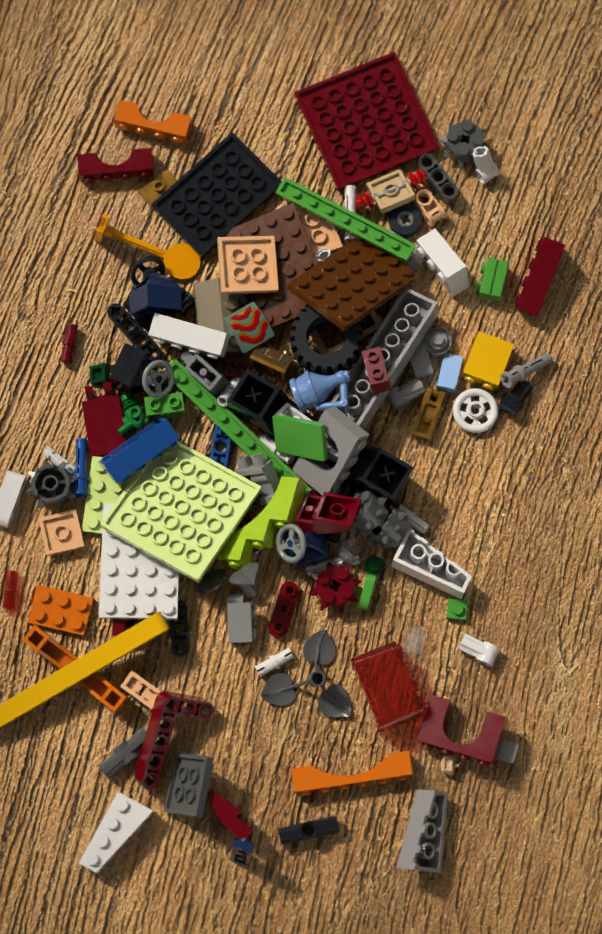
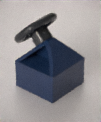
M145 256L136 261L132 266L130 279L136 287L129 293L130 315L154 317V314L157 313L170 316L182 310L181 287L165 277L166 267L159 257ZM153 261L158 266L151 268L146 267L143 263ZM138 268L142 271L143 275L141 283L136 279Z

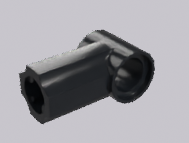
M526 380L518 381L511 392L502 399L498 408L514 418L523 406L522 403L532 392L533 387Z

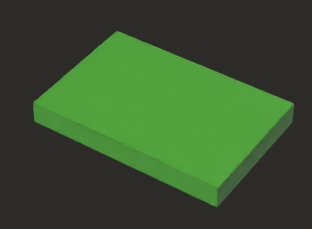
M278 414L272 417L276 452L324 462L328 459L324 423Z

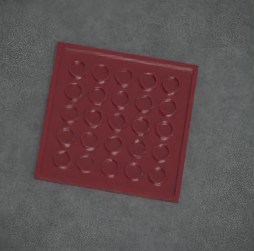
M395 51L294 92L297 104L337 191L345 189V186L355 185L416 160L423 154H430L440 149Z

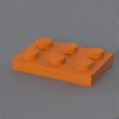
M37 585L27 623L85 637L94 598Z

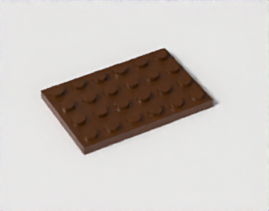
M293 202L233 227L226 234L227 237L274 236L279 290L274 293H248L250 301L257 305L272 329L297 320V315L300 312H305V308L309 305L289 291L287 286L289 282L317 264Z
M357 237L289 282L287 289L341 330L346 331L417 281L419 274L396 257Z

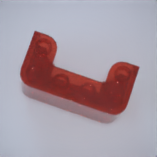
M395 641L353 657L350 660L353 670L357 672L356 676L365 693L373 717L376 719V726L380 734L424 717L427 709L424 699H420L417 694L419 687L416 680H412L410 677L411 667L408 661L404 662L402 658L404 654L403 648L400 643L396 644Z

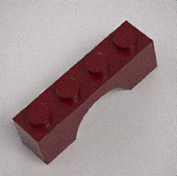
M152 148L133 149L130 157L118 165H109L102 162L96 153L77 154L79 178L84 183H93L96 180L109 182L118 178L122 180H129L132 177L149 178L154 175Z

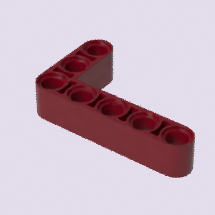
M162 691L156 696L134 775L135 780L142 787L151 790L158 784L177 715L206 720L214 713L213 705L201 697Z

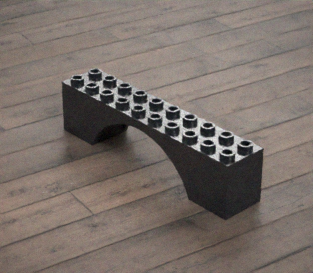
M248 369L227 400L228 409L236 417L266 433L273 439L275 437L272 417L287 402L300 411L297 404L279 387ZM308 412L302 413L314 422L319 421ZM366 445L359 452L357 462L351 466L350 474L344 481L362 492L371 491L378 498L386 497L385 503L394 506L411 479L414 467L382 448ZM329 459L324 462L332 467L336 465V463Z

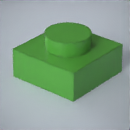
M448 599L446 619L466 621L468 600Z

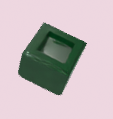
M101 363L89 366L90 385H101L111 382L109 379L113 369L111 364Z

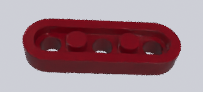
M292 581L282 584L269 624V632L274 638H283L289 630L299 596V587ZM292 588L293 593L287 594L286 589ZM286 606L288 610L283 613L280 608ZM278 624L281 625L282 630L276 631L275 626Z

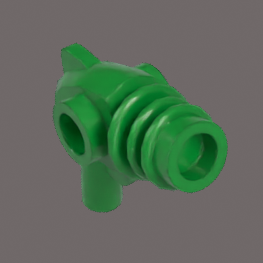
M131 393L121 397V403L125 411V417L122 418L124 425L117 430L121 436L133 427L141 429L148 422L141 407Z

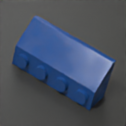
M159 417L98 462L115 483H123L130 478L129 474L133 471L138 472L146 466L145 463L150 459L153 461L162 455L160 452L165 448L170 449L174 447L179 436L167 419Z

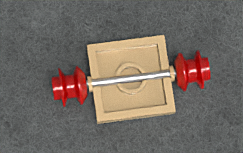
M398 169L366 183L370 193L364 191V196L361 197L357 194V199H355L358 210L362 209L365 212V207L369 206L372 209L375 202L382 214L416 200L415 193L410 186L418 189V184L425 186L427 177L424 171L417 169L415 174L409 172L408 179H406L401 169Z

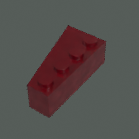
M546 237L543 238V241H538L535 249L538 254L536 259H531L528 267L531 269L529 277L525 275L521 285L525 288L522 294L518 293L515 304L518 305V310L538 317L565 244Z

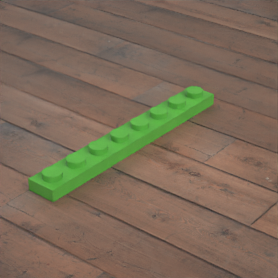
M284 177L275 192L277 196L286 201L294 202L296 206L406 263L416 248V244Z

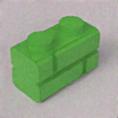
M488 257L486 263L482 262L480 273L483 274V278L478 280L476 291H479V298L495 302L501 301L509 268L508 261Z

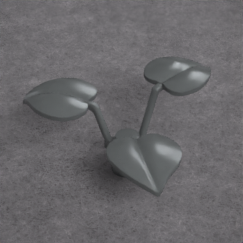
M254 548L251 556L258 554L262 549ZM255 562L248 563L231 576L225 575V569L213 570L201 580L197 592L213 591L223 584L224 579H227L231 584L236 585L238 589L241 588L247 598H251L260 591L256 584L259 565Z
M321 630L313 634L303 647V656L306 661L314 662L315 671L308 675L306 681L292 685L291 678L286 674L277 673L272 675L266 681L261 691V697L265 701L277 706L288 705L296 697L293 688L309 683L312 687L320 686L324 693L318 699V707L324 715L328 717L350 716L351 703L346 690L338 684H332L326 690L324 684L326 680L325 674L318 667V663L321 665L329 664L333 661L336 654L335 645L327 630Z

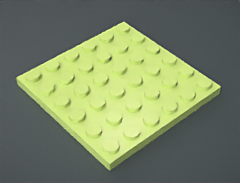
M176 440L177 444L170 449L165 448L160 452L162 454L160 457L153 461L151 459L145 463L146 466L135 474L100 523V526L199 583L262 491V487Z

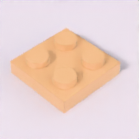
M76 509L38 518L47 556L85 547Z

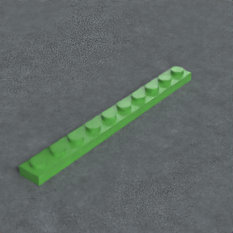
M177 359L169 364L174 371V385L246 455L251 458L254 454L263 452L266 461L272 460L274 465L272 467L277 474L279 482L282 476L299 478L228 408L220 406L217 403V398L191 375ZM307 486L305 494H309L312 489Z

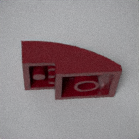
M324 492L323 496L306 493L295 517L294 525H297L304 533L314 534L337 533L352 528L362 499Z
M209 789L207 796L219 819L236 837L248 840L254 829L238 819L242 811Z

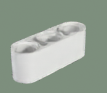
M10 470L7 471L0 488V526L9 528L27 482V476Z

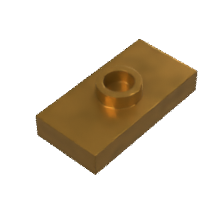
M166 169L138 192L151 207V204L178 180Z

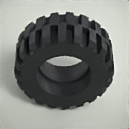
M311 306L305 308L304 313L300 312L297 315V320L292 324L290 344L294 360H297L301 369L305 368L310 372L320 375H334L340 370L349 371L362 353V326L359 325L358 321L346 331H343L315 309L311 308ZM323 325L334 326L344 334V346L340 351L332 355L318 354L310 348L308 342L310 333Z

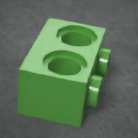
M182 392L167 394L162 398L144 397L148 421L156 420L159 417L168 419L186 416Z

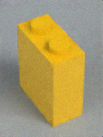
M478 331L462 373V377L465 378L464 380L475 384V382L482 384V387L487 390H497L501 381L500 375L506 368L514 344Z

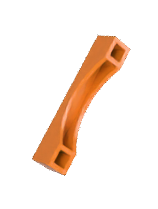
M36 625L31 628L22 640L59 669L78 659L77 656ZM97 672L79 682L82 687L114 713H118L129 699L127 695Z
M409 751L389 753L374 768L356 775H332L322 772L311 765L291 768L294 791L299 793V796L311 795L313 790H319V793L330 792V788L338 787V790L350 789L352 784H358V787L369 786V782L372 781L384 784L389 783V779L397 778V781L409 780V776L413 775Z

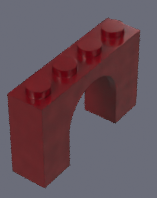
M431 695L417 738L422 743V747L430 750L436 747L441 749L440 752L451 756L452 753L459 754L458 758L470 761L472 758L478 760L477 764L489 767V764L495 766L509 719L487 711L479 736L471 743L456 744L450 740L447 734V723L453 703L448 699Z

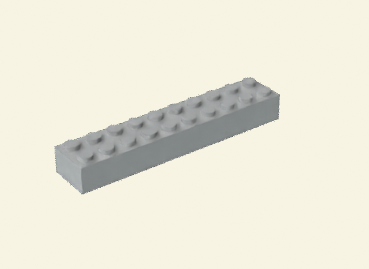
M405 288L401 292L365 350L381 347L391 388L440 313L438 302L409 288ZM361 354L349 373L351 381L347 383L349 408H341L339 410L365 431L389 391L372 394L363 355ZM340 388L331 402L341 401ZM326 434L328 459L337 463L338 448L334 440Z

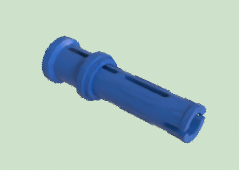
M84 438L76 439L75 474H73V476L77 477V480L74 481V491L72 493L75 497L80 498L89 496L87 491V481H89V475L87 474L88 440Z

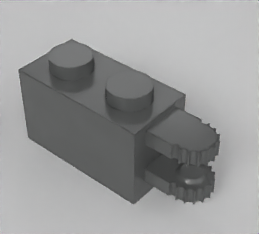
M183 351L181 354L182 361L187 364L184 368L217 396L231 382L197 353L193 355L189 351Z

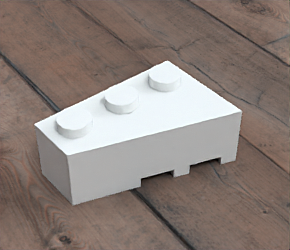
M436 229L416 240L418 246L416 249L417 253L421 258L425 259L428 267L434 272L451 298L470 287L466 265Z

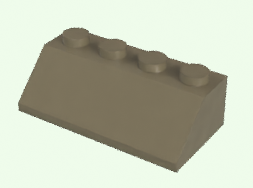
M220 278L194 283L197 325L229 334L223 319L239 310L238 294H221ZM230 336L224 357H237L242 352L235 337ZM200 352L201 357H207V353Z

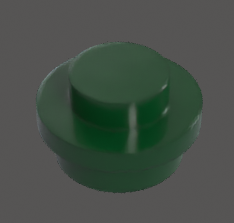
M371 556L365 561L364 567L368 574L376 576L383 571L384 563L381 558Z

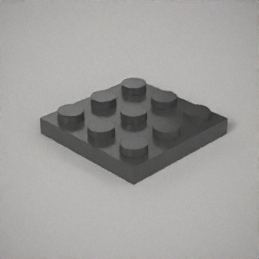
M175 753L163 812L203 817V812L206 808L207 792L209 791L210 776L213 770V757Z

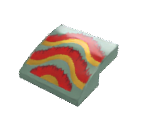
M254 302L247 304L223 319L230 336L235 337L242 353L250 351L275 336L265 316Z

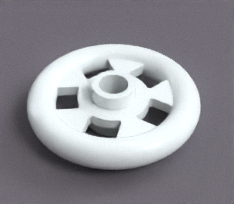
M477 388L469 389L462 392L456 398L453 405V416L456 423L462 429L471 433H480L490 429L496 422L498 405L494 397L487 391ZM471 396H479V402H471ZM488 402L491 410L485 411L483 404ZM462 403L468 405L466 412L460 411ZM474 408L478 409V410H479V413H478V414H474V413L472 412V409H474ZM467 416L474 420L472 424L464 421ZM485 416L488 420L481 424L478 420Z

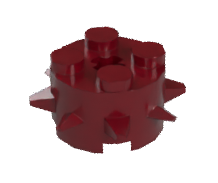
M327 562L326 569L320 574L312 573L311 576L316 581V588L310 591L309 595L318 597L321 602V611L329 606L330 608H336L341 614L343 613V606L349 601L358 602L357 597L354 595V587L360 584L361 580L352 578L349 573L350 565L347 564L340 568L333 567L330 562ZM332 584L340 586L338 587V591L330 589V587H332Z

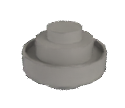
M442 328L430 329L426 333L423 342L426 351L433 356L444 355L451 347L450 334Z

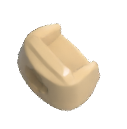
M445 755L441 762L442 773L454 776V767L459 768V764H455V755Z

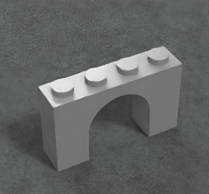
M334 406L324 410L318 422L325 424L326 434L336 443L338 448V461L336 465L332 467L323 461L299 456L292 469L322 496L324 492L338 494L341 491L343 481L348 478L349 470L357 462V456L366 446V439L369 436L366 431Z

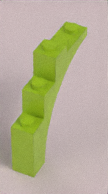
M282 476L277 490L267 506L250 523L232 533L216 558L225 560L231 568L240 569V567L250 562L254 548H271L277 528L281 529L287 524H294L307 486L300 478Z

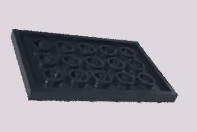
M231 132L151 204V208L203 258L217 246L218 237H227L226 234L233 227L240 225L276 192L282 181Z

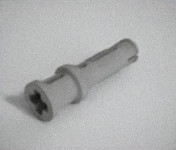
M544 353L522 366L516 365L512 370L502 372L500 375L501 382L506 388H511L514 383L524 381L529 374L553 362L552 356L549 353Z

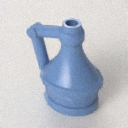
M306 370L298 378L289 380L294 399L301 413L315 408L317 411H324L334 406L338 409L349 408L347 383L351 381L348 370L337 371L334 375H320ZM340 385L341 401L324 403L330 392Z

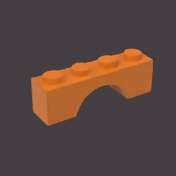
M120 99L114 123L118 129L123 131L133 130L140 135L149 134L157 139L166 138L177 144H187L192 126V118L188 115L173 112L170 117L163 121L152 122L140 114L138 103Z

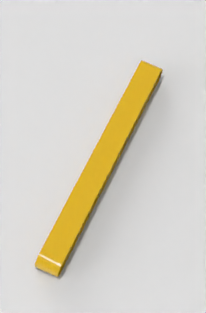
M159 611L1 703L0 728L168 631L170 627L162 613Z

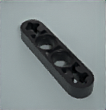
M120 304L110 305L107 309V314L114 325L134 347L140 350L145 348L144 351L147 353L150 362L160 360L162 356L161 349ZM112 310H120L119 314L123 319L120 321L117 315L112 316ZM124 323H133V329L130 331L124 330ZM139 335L146 338L145 343L137 344L135 342L136 337ZM148 345L152 351L157 350L156 357H149L150 353L146 348Z

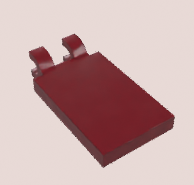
M111 382L103 383L105 395L94 396L92 385L84 387L87 401L82 402L91 458L92 456H106L127 441L126 433L121 436L117 431L124 425L122 421L123 413L120 396L113 395Z

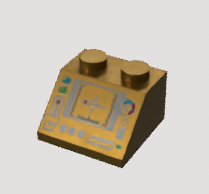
M268 343L258 345L250 356V368L284 383L294 364L292 354L286 351L279 352Z

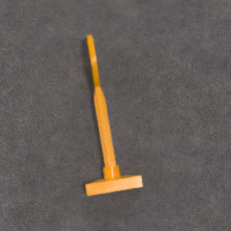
M102 214L99 228L97 227L95 231V241L101 243L104 236L113 237L163 258L166 272L174 279H190L199 270L200 256L189 244L178 243L169 247L168 250L161 249L109 226L110 216Z

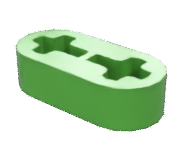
M367 573L358 609L367 611L376 579L375 575Z

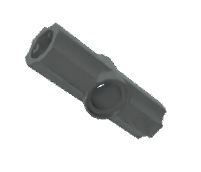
M141 728L129 740H125L113 750V753L98 765L99 769L108 779L112 778L120 769L128 766L139 756L146 735L144 728Z

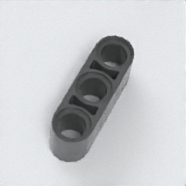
M423 154L419 159L418 169L424 171L427 177L426 182L444 204L454 203L458 193L457 186L434 156ZM424 162H428L431 164V166L424 167L422 164ZM438 176L442 178V181L437 182L433 178ZM451 191L453 195L447 196L444 192Z

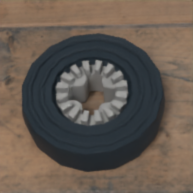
M404 204L392 209L388 222L392 231L402 237H410L420 229L422 217L415 206ZM408 217L410 223L406 222V224H403L401 219Z

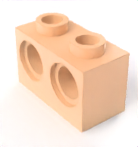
M133 671L129 673L120 686L151 710H153L156 696L161 692Z

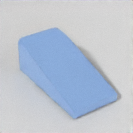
M450 353L444 354L436 389L455 393L463 360L462 356Z

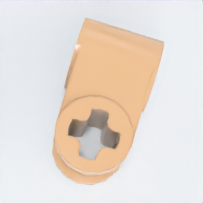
M421 190L417 193L415 206L430 227L434 226V223L441 218L445 219L447 217L445 210L429 190ZM425 197L429 202L421 203L419 199Z

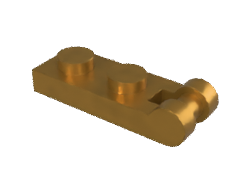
M427 386L411 434L412 436L430 441L446 391H437L433 387ZM430 396L437 398V401H430Z

